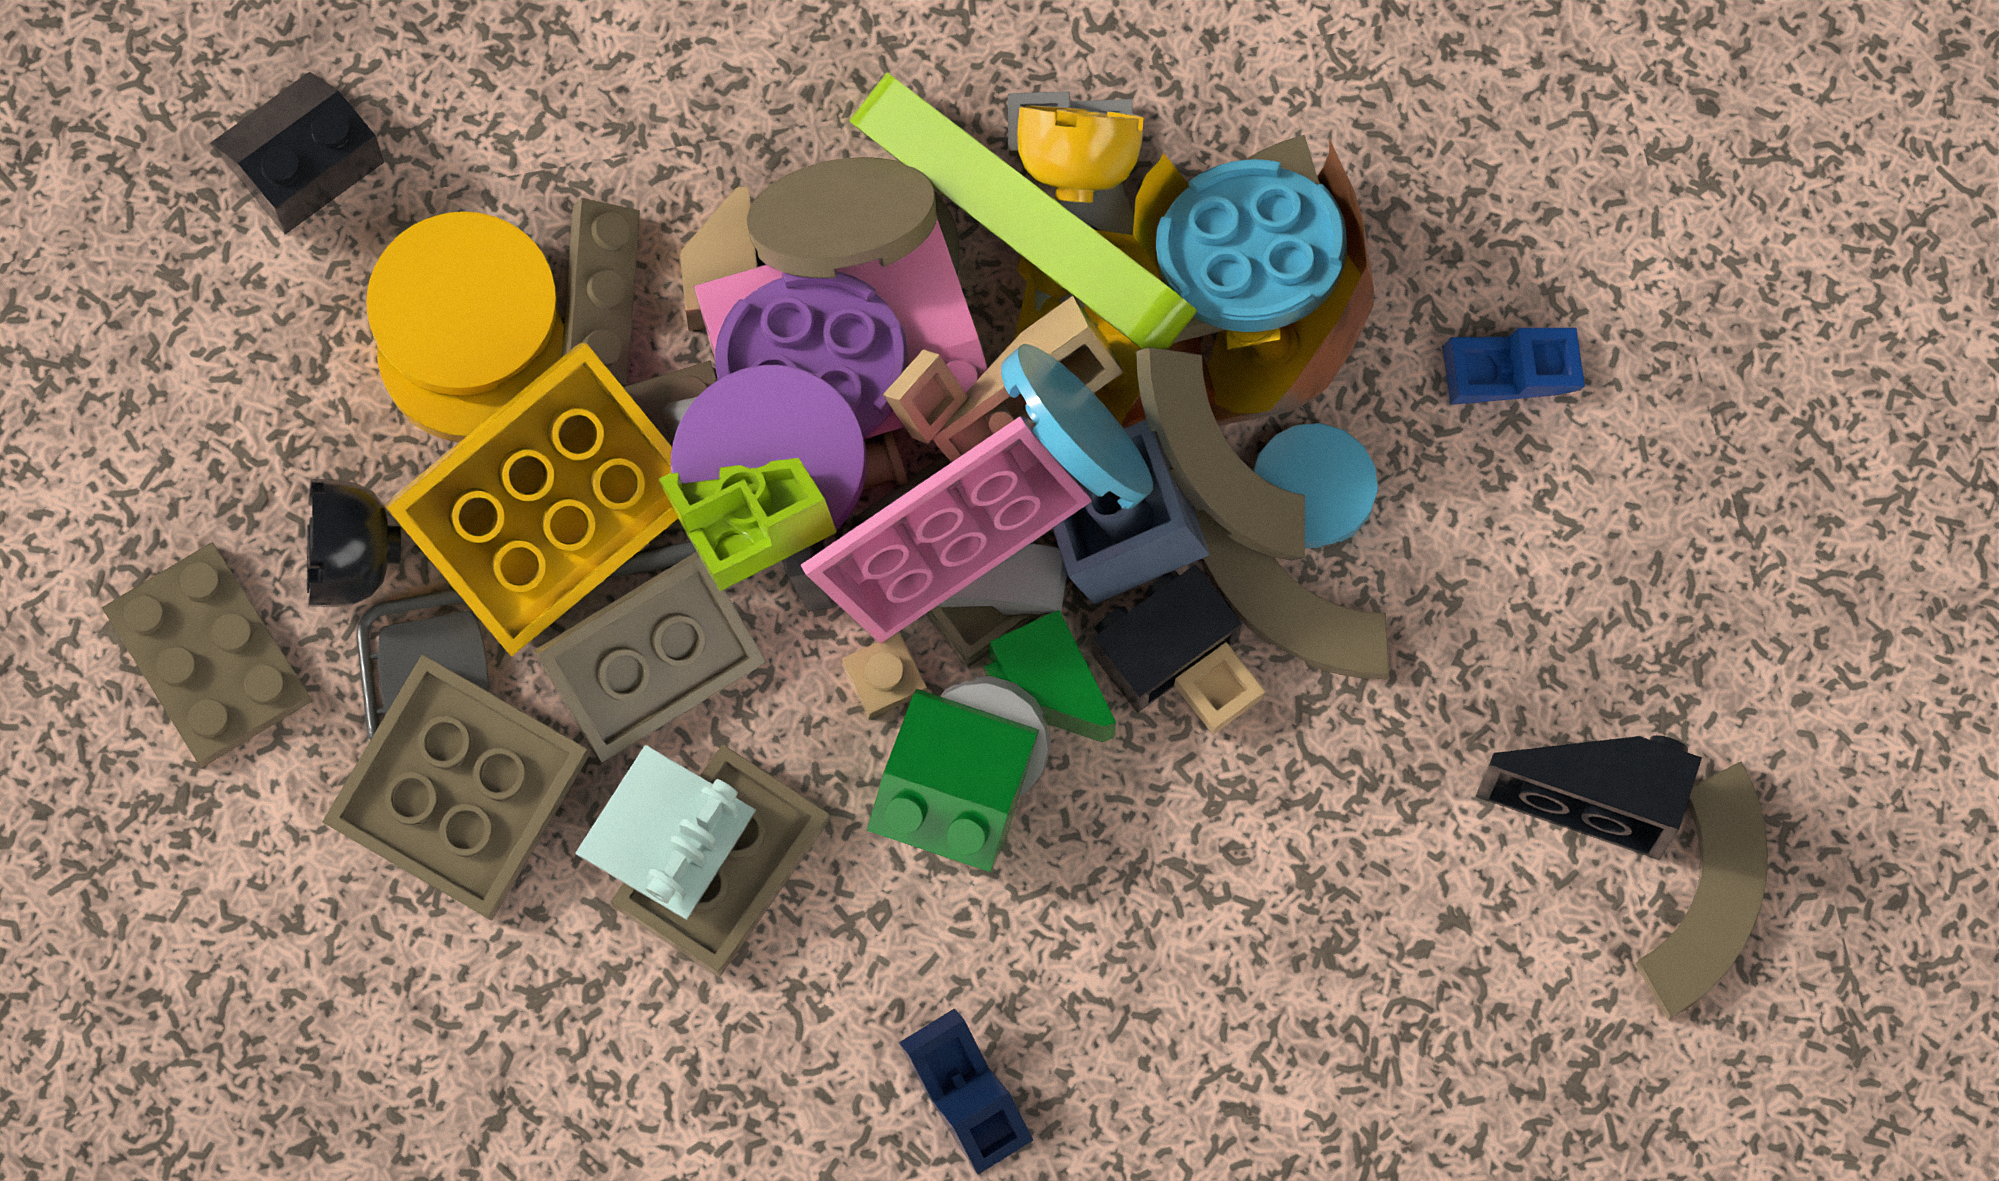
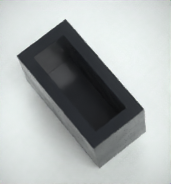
M1196 564L1181 575L1174 570L1161 576L1147 589L1146 595L1149 598L1130 611L1125 606L1115 609L1095 627L1097 635L1093 637L1091 654L1137 713L1175 687V679L1225 642L1231 646L1239 640L1243 623Z

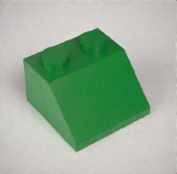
M916 689L883 772L867 831L991 872L1004 847L1039 729Z

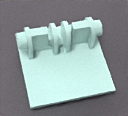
M645 745L577 849L576 855L687 920L755 814L756 809L735 798L738 792L729 784L719 779H716L712 784Z

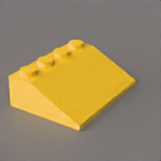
M579 343L384 504L385 508L511 657L678 519L659 478L671 473L672 446L587 343Z

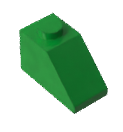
M1060 610L990 641L989 659L991 663L983 666L986 677L993 676L1020 686L1037 700L1044 712L1042 717L1049 725L1102 743L1114 738L1116 721Z

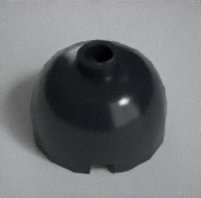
M311 479L308 506H312V517H310L309 524H307L308 607H341L357 604L371 597L384 582L388 564H400L401 526L388 525L383 502L373 491L355 482L337 479Z

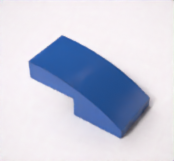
M1517 328L1510 337H1450L1442 346L1450 405L1555 396L1581 391L1585 387L1576 328Z

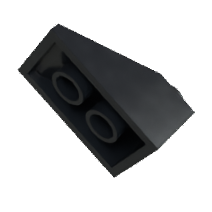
M1661 735L1651 736L1650 740L1641 736L1496 752L1492 755L1475 797L1660 860L1679 831L1702 757L1688 753V747L1684 743Z

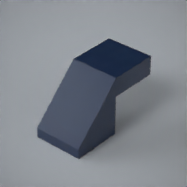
M955 1008L899 1042L921 1087L977 1175L1033 1141L1010 1092L989 1069L965 1020Z

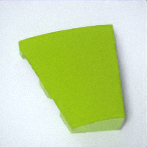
M799 458L770 461L758 468H748L742 465L720 467L719 479L683 483L679 472L670 473L659 478L669 502L719 591L837 533L825 498Z

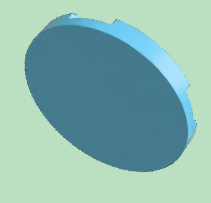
M1259 159L1239 160L1210 168L1188 181L1189 187L1175 199L1165 216L1160 218L1156 235V251L1159 271L1164 284L1198 310L1194 315L1195 318L1221 329L1239 332H1260L1292 324L1306 317L1325 302L1337 286L1345 267L1347 256L1346 227L1341 209L1336 200L1323 184L1317 185L1296 172L1281 168V162Z
M1029 344L1020 345L1002 362L1001 376L1004 386L1011 397L1015 399L1021 393L1027 402L1025 405L1026 411L1036 425L1033 427V433L1057 461L1081 484L1098 497H1102L1105 493L1111 491L1121 497L1117 502L1123 509L1134 508L1152 492L1153 481L1149 469L1129 435L1098 397L1068 368L1045 351Z

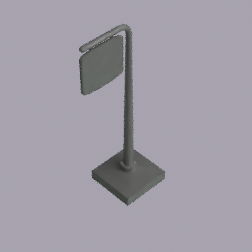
M824 539L782 560L786 573L808 612L834 608L833 600L805 574L801 567V564L825 549ZM691 541L639 551L607 578L669 569L697 551ZM454 588L383 602L372 606L363 614L357 626L356 638L367 735L370 740L379 727L378 715L387 714L422 654L489 692L488 665L484 641L478 620L471 611L383 626L379 634L378 653L371 654L369 632L375 620L387 614L465 602ZM378 659L380 686L384 708L377 709L372 660Z

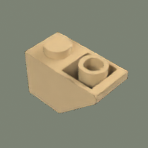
M749 186L735 188L680 251L688 331L706 329L694 290L695 285L760 267L757 266L756 251L750 239L747 225V215L751 207Z

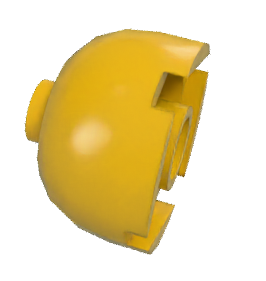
M1020 106L1017 129L1018 152L1024 168L1036 181L1056 187L1055 199L1091 203L1093 202L1094 191L1115 188L1128 178L1138 161L1143 137L1144 117L1108 111L1107 114L1090 112L1087 109Z

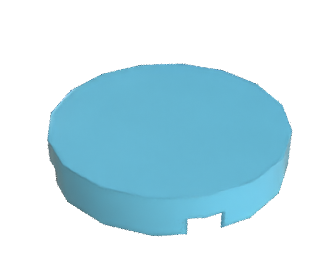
M1322 423L1295 425L1275 435L1259 453L1253 471L1264 480L1281 489L1305 495V548L1324 547V545L1334 544L1338 541L1342 542L1354 536L1369 519L1378 491L1376 468L1364 445L1345 430Z

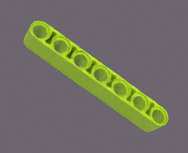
M888 72L885 73L850 118L849 122L862 133L873 139L898 161L922 172L930 180L934 189L1141 349L1151 347L1168 350L1198 312L1196 308Z

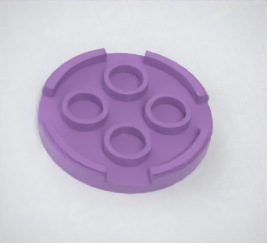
M838 271L836 278H808L782 273V278L758 288L744 300L740 298L732 307L721 326L717 338L715 365L718 380L738 370L760 365L790 366L812 373L833 386L843 396L854 412L864 438L877 429L892 413L893 409L883 394L908 367V351L903 326L901 327L897 317L886 302L876 294V290L866 282Z
M760 365L741 369L724 376L706 388L693 401L676 430L671 451V473L679 472L682 482L688 483L719 479L720 467L742 465L748 468H758L770 461L799 458L825 498L837 530L850 516L862 493L867 471V451L862 430L854 412L833 386L818 376L802 369L783 365Z

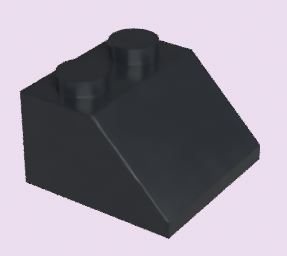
M311 72L306 73L210 143L284 235L384 163L377 137L337 89Z

